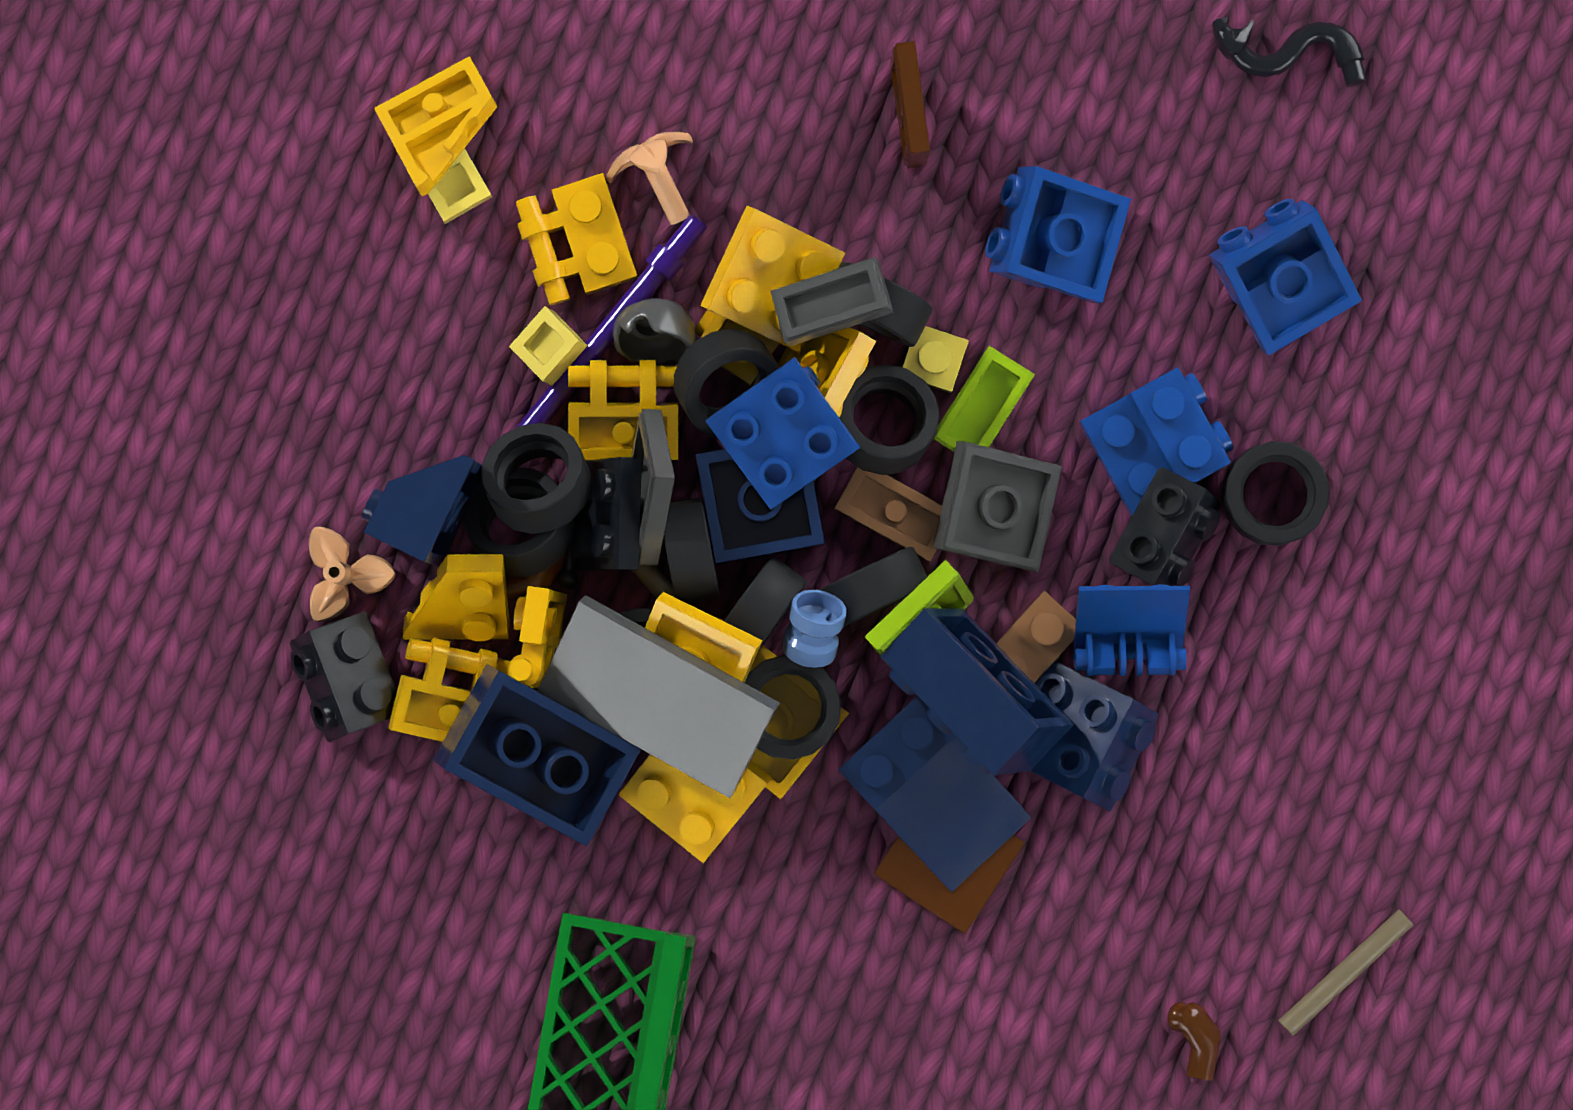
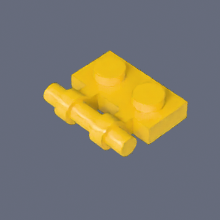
M603 173L552 189L558 211L542 215L536 195L525 197L515 202L521 218V222L517 224L522 240H528L537 266L533 270L537 286L544 287L550 306L570 299L564 280L580 275L586 295L638 278ZM564 229L573 257L558 261L549 233Z
M590 360V366H568V387H590V402H569L568 434L574 437L585 460L631 457L638 417L642 409L661 410L671 460H678V402H656V387H674V373L677 365H656V360H640V366H607V360ZM607 387H640V402H607Z
M528 586L526 597H519L517 600L513 625L515 630H521L519 641L523 642L521 654L515 656L510 661L508 675L530 688H539L555 654V648L560 643L567 594L551 589Z
M435 637L432 638L431 642L410 638L405 658L425 663L423 679L401 675L388 728L392 731L443 742L486 664L508 675L510 660L498 658L497 652L482 648L478 653L450 647V641ZM445 668L473 674L470 690L442 684Z

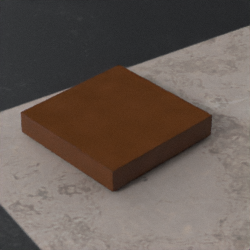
M915 41L896 43L892 51L890 68L903 162L907 169L924 167L927 164L930 146Z
M899 835L873 874L966 934L1025 842L1012 835L952 892Z

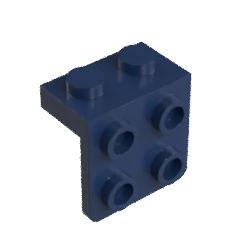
M1054 661L1035 684L1074 725L1038 762L1031 772L1111 812L1115 802L1126 793L1131 779L1130 772L1140 752L1150 745L1155 734V723L1160 714L1133 698Z

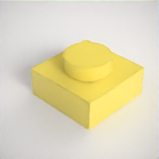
M465 149L430 193H428L445 224L492 198L491 193Z
M544 306L509 347L543 382L553 386L568 369V366L577 359L588 345L555 311Z
M925 326L914 347L909 346L903 368H907L922 378L929 387L952 393L969 340Z

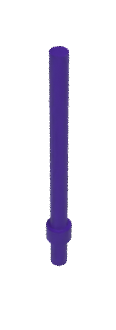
M690 214L664 247L661 244L657 245L645 260L649 264L588 338L585 342L588 346L570 366H590V360H600L614 342L613 326L617 316L627 306L649 299L665 279L671 281L684 265L680 260L707 229V226L693 214ZM568 369L553 386L550 385L517 427L536 423L547 424L577 388L568 387Z

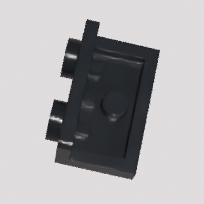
M1163 467L1159 468L1109 557V562L1114 567L1138 578L1146 586L1158 584L1184 586L1192 574L1194 568V560L1192 558L1202 540L1207 541L1211 538L1219 524L1220 512L1218 510L1222 504L1206 488Z
M366 611L310 630L290 641L293 670L297 677L305 683L312 701L310 705L312 720L318 730L324 733L327 742L338 740L351 733L390 720L397 691Z

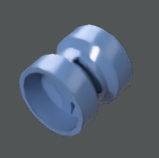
M805 590L798 593L792 600L789 612L791 624L785 629L782 641L784 654L791 661L805 667L817 668L831 664L836 657L839 645V638L836 634L842 630L846 618L844 603L835 595L825 591Z

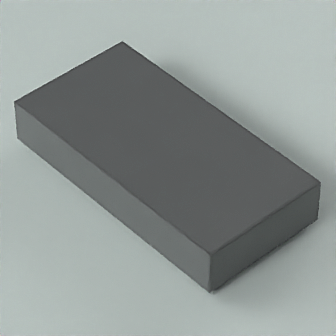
M876 257L771 290L784 343L788 346L894 313L880 261Z

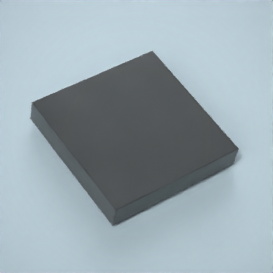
M642 409L638 417L631 455L633 458H642L639 565H658L675 477L662 412L656 409Z
M957 441L933 548L1039 573L1062 466L965 441Z

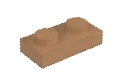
M857 467L834 510L904 549L912 546L917 556L930 562L937 550L933 546L942 505L888 475L863 471Z
M1043 591L996 644L1035 683L1074 640L1076 619L1046 591Z

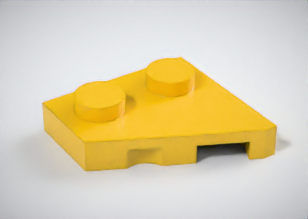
M469 56L378 105L374 109L417 190L423 197L430 193L495 111L497 105Z
M447 554L437 569V577L429 581L421 592L420 605L414 613L408 612L405 615L403 639L432 640L433 637L443 640L470 639L473 641L509 639L510 621L503 554Z

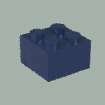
M726 449L696 454L716 565L824 546L825 542L813 481L770 510Z

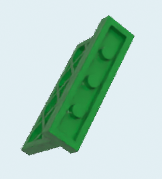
M567 912L562 914L528 1110H542L544 1097L559 1086H561L576 1110H594L612 1096L622 1110H666L696 935L667 932ZM575 927L594 930L606 948L605 951L584 966L571 949ZM607 933L623 935L624 937L614 944ZM634 938L655 941L652 965L635 976L618 950ZM611 955L628 982L604 998L587 972ZM569 961L575 972L566 978ZM650 975L646 992L640 982ZM580 977L597 1004L573 1020L561 1001L564 988ZM633 988L644 1004L642 1020L625 1030L609 1006V1003ZM602 1010L618 1034V1037L594 1052L578 1028V1025ZM560 1016L566 1026L556 1032ZM640 1030L638 1045L636 1046L630 1036ZM570 1032L587 1058L563 1074L553 1059L552 1052L554 1042ZM623 1042L635 1059L633 1074L616 1085L599 1058ZM592 1064L609 1091L585 1107L568 1080ZM550 1070L556 1080L546 1087ZM631 1084L627 1101L621 1090Z

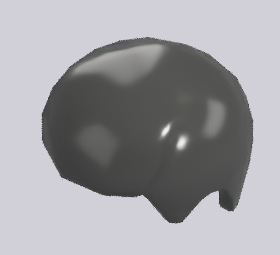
M652 298L633 303L620 312L613 326V338L617 352L630 362L640 364V360H656V365H666L670 362H675L678 365L680 357L697 341L693 317L677 302L667 299Z

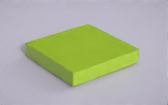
M945 560L880 621L865 638L878 655L881 656L924 608L965 610L973 602L974 597L960 574Z

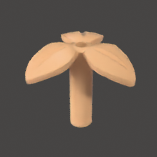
M684 132L656 134L648 138L644 143L630 147L615 159L606 176L611 184L621 171L631 165L644 170L670 225L679 223L690 215L665 165L667 147L679 143H693L691 135Z
M314 527L312 529L309 539L310 555L314 565L323 569V576L326 579L314 585L310 596V614L315 622L332 620L347 609L350 603L348 584L352 583L365 594H373L386 588L395 578V569L387 560L379 556L367 554L357 560L352 566L348 565V542L331 529L325 527Z

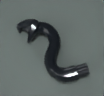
M1228 17L1216 19L1212 23L1214 41L1224 57L1232 60L1245 73L1260 77L1282 74L1293 67L1310 45L1324 43L1335 54L1337 67L1342 70L1346 87H1354L1367 82L1362 63L1365 59L1357 39L1346 28L1334 23L1314 22L1305 24L1295 30L1276 53L1266 56L1255 54L1248 46L1254 21H1250L1241 29H1234L1226 24Z

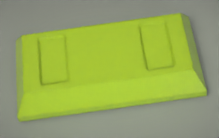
M988 346L938 425L933 439L953 452L955 451L957 441H965L989 448L1035 374L993 347Z

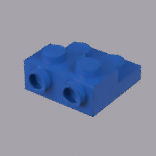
M1038 166L1018 167L1016 175H1009L1001 189L1000 203L1007 207L1002 227H995L986 243L985 254L987 258L992 259L989 272L1036 288H1048L1090 303H1102L1131 198Z
M1285 199L1272 205L1264 214L1267 221L1250 231L1246 226H1241L1226 232L1217 241L1220 248L1209 254L1230 298L1239 305L1261 350L1268 356L1362 301L1317 209L1304 200L1295 203L1294 199Z
M1179 367L1079 422L1130 517L1134 514L1159 468L1163 467L1195 483L1231 463L1226 453L1233 450L1234 446L1228 433L1220 421L1212 424L1208 422L1200 407L1201 404L1207 402V397L1201 384L1193 373L1183 376Z

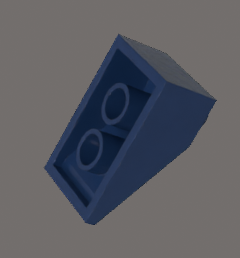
M917 695L845 762L838 771L952 892L1032 817L991 772L990 774H985L972 765L964 754L967 747L954 733L951 735L946 734L933 724L926 713L929 707Z

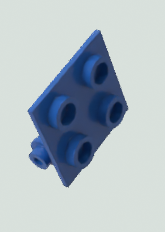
M795 357L705 420L770 510L860 448L855 438L817 388L820 385V380L809 366L803 369Z
M1163 584L1153 586H1079L1072 655L1073 660H1075V671H1086V676L1115 675V659H1118L1119 676L1126 675V659H1134L1136 676H1142L1143 659H1146L1147 675L1175 676L1176 670H1186L1187 657L1183 644L1190 586H1168Z

